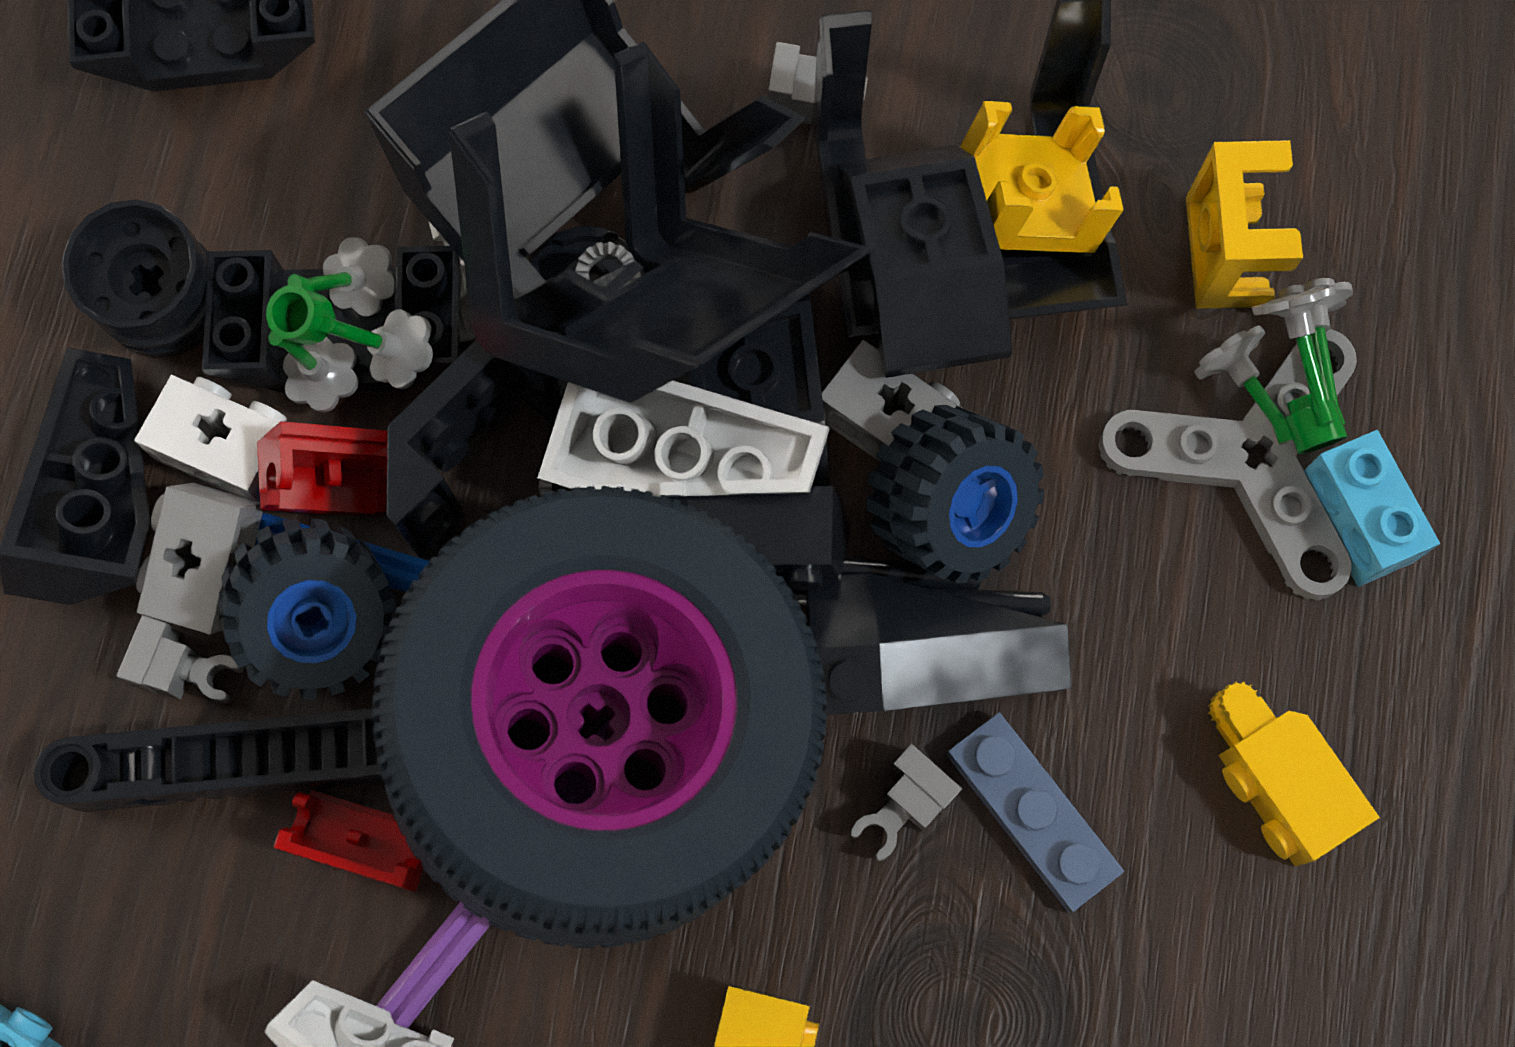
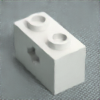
M171 375L134 441L154 460L228 493L260 502L257 442L280 421L286 422L287 418L277 410L257 401H252L249 408L229 400L232 396L229 391L208 379L197 377L194 384ZM219 434L221 436H227V438L223 439L221 437H215V435Z

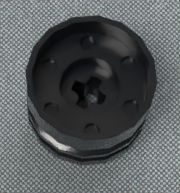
M138 199L112 202L87 215L69 236L62 257L64 286L75 306L112 338L133 353L160 358L181 355L203 343L209 251L196 239L186 224L162 205ZM159 284L162 290L153 296L150 290Z

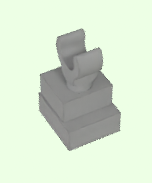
M776 42L767 98L806 117L802 123L812 124L816 57L799 54L800 46ZM866 77V81H865V90H864V99H863V101L865 100V93H866L867 80H868L867 77Z
M145 615L141 616L116 675L118 678L132 686L156 694L158 692L179 700L182 699L187 684L190 682L197 685L205 696L217 703L226 704L232 701L230 695L213 687V677L222 669H231L241 673L244 671V667L239 668L234 659L228 655H216L208 659L199 657V654L187 645L178 643L181 633L168 623Z
M913 744L905 750L893 765L892 769L902 778L888 792L886 799L889 801L877 814H869L860 818L852 828L851 836L853 838L859 837L868 826H878L884 830L887 840L885 846L876 854L878 861H882L891 855L896 847L897 832L908 819L923 831L938 813H942L962 790L959 785Z

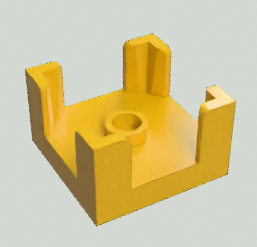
M984 101L960 148L975 157L1000 249L1094 253L1124 210L1118 187L1111 186L1102 200H1098L1095 203L1086 163L1104 136V125L1100 108L1079 106L1070 108L1053 137L999 134L1012 112L1011 103Z
M1290 140L1213 143L1186 196L1196 309L1248 308L1268 303L1275 299L1274 288H1270L1269 280L1264 277H1240L1242 273L1291 271L1296 269L1303 259L1299 230L1295 228L1248 229V224L1257 223L1261 218V200L1264 196V186L1262 183H1244L1243 173L1290 171L1293 166Z

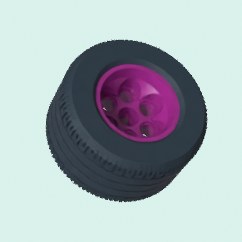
M587 486L586 488L573 487L571 491L567 492L565 489L545 492L539 498L534 495L514 502L511 508L507 505L487 515L485 521L480 519L461 532V538L456 536L438 552V558H432L419 573V580H415L401 600L402 606L396 609L388 627L390 634L385 636L380 651L379 661L381 663L376 668L375 695L373 696L374 736L390 807L393 809L394 818L402 835L406 837L407 845L416 859L423 863L422 867L435 882H439L442 885L441 889L456 902L461 901L465 909L480 919L485 917L489 920V924L506 932L512 930L516 932V936L531 941L540 939L544 941V944L565 947V944L572 945L573 948H594L599 945L602 948L623 946L627 942L633 944L649 940L655 935L661 936L678 929L680 925H686L738 889L773 856V852L781 847L791 833V826L797 823L806 806V799L811 795L817 778L816 770L820 767L824 743L821 741L826 735L827 715L823 712L827 708L825 683H821L824 679L820 656L815 654L818 648L810 626L805 624L807 618L802 612L798 601L792 599L793 592L786 585L782 576L777 577L774 566L767 561L762 553L758 555L755 552L756 547L751 543L749 544L742 535L736 536L732 533L733 529L722 524L716 517L712 520L707 517L708 513L702 510L699 511L690 504L687 507L681 505L680 500H673L662 494L660 497L653 496V492H643L634 488L631 491H624V487L610 488V486H602L601 489H595L594 486ZM608 646H625L635 655L637 666L626 672L614 671L603 662L601 652ZM544 657H556L566 663L570 670V676L560 684L551 685L543 683L536 677L532 666ZM657 695H666L673 698L681 709V720L674 724H662L655 721L649 714L647 701ZM586 714L593 721L601 716L609 720L605 732L607 740L604 741L596 734L590 736L587 740L580 735L584 724L583 715ZM533 720L545 729L547 741L537 749L523 750L511 742L508 735L509 729L519 721ZM633 759L650 761L659 771V786L645 791L634 788L625 777V764ZM570 771L583 774L591 783L592 797L579 804L565 802L556 793L554 787L556 778Z

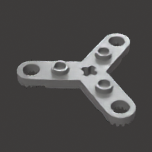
M1330 329L1326 332L1328 348L1332 352L1331 355L1333 357L1336 356L1335 362L1338 363L1336 366L1337 372L1333 374L1336 394L1338 396L1353 374L1357 358L1351 342L1343 334ZM1297 343L1265 387V391L1284 417L1290 415L1287 407L1288 402L1310 394ZM1256 402L1242 421L1126 410L1114 415L1105 425L1098 443L1101 453L1100 457L1107 463L1106 466L1109 469H1114L1117 474H1126L1127 477L1135 475L1154 477L1164 481L1234 488L1269 555L1272 554L1282 577L1285 578L1286 582L1284 583L1293 590L1292 593L1295 595H1300L1306 600H1322L1335 594L1349 580L1352 568L1349 553L1296 457L1297 451L1293 441L1279 445L1272 424ZM1124 428L1126 430L1134 428L1136 432L1139 430L1142 436L1145 435V441L1148 442L1147 453L1141 457L1124 455L1115 443L1117 432L1122 431ZM1257 443L1267 449L1264 459L1271 467L1261 463L1256 469L1250 468L1245 463L1249 454L1241 447L1243 446L1251 450ZM1313 550L1314 553L1321 552V556L1328 557L1327 561L1328 563L1331 562L1330 568L1333 570L1328 582H1314L1304 575L1300 565L1301 556L1304 552L1308 553Z

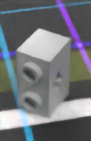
M862 340L822 392L825 424L879 462L881 459L876 457L882 444L886 446L891 444L894 440L891 432L900 423L907 426L911 425L912 414L922 409L932 413L935 405H948L953 408L956 406L960 407V401L957 396L940 383L930 382L927 384L914 374L885 378L879 348L877 350L864 340ZM896 403L905 408L904 412L897 410L892 416L883 412L884 407L891 409Z
M196 483L166 487L165 494L161 495L157 500L151 516V527L156 531L151 553L142 563L137 576L136 588L141 593L137 613L207 634L223 630L219 609V591H224L221 577L226 565L236 566L237 561L234 552L243 542L251 548L255 547L256 532L259 530L263 510L260 509V502Z

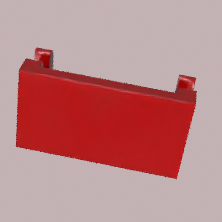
M280 421L257 442L260 509L383 517L387 514L388 431Z
M311 790L310 795L298 792L294 796L292 804L293 807H297L295 821L291 828L285 827L279 830L273 848L416 893L424 869L422 867L423 863L416 859L407 845L406 837L402 835L394 815Z

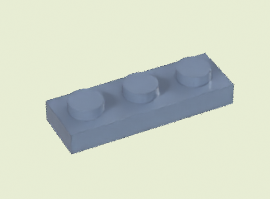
M1000 712L947 752V757L1068 914L1074 912L1125 872Z

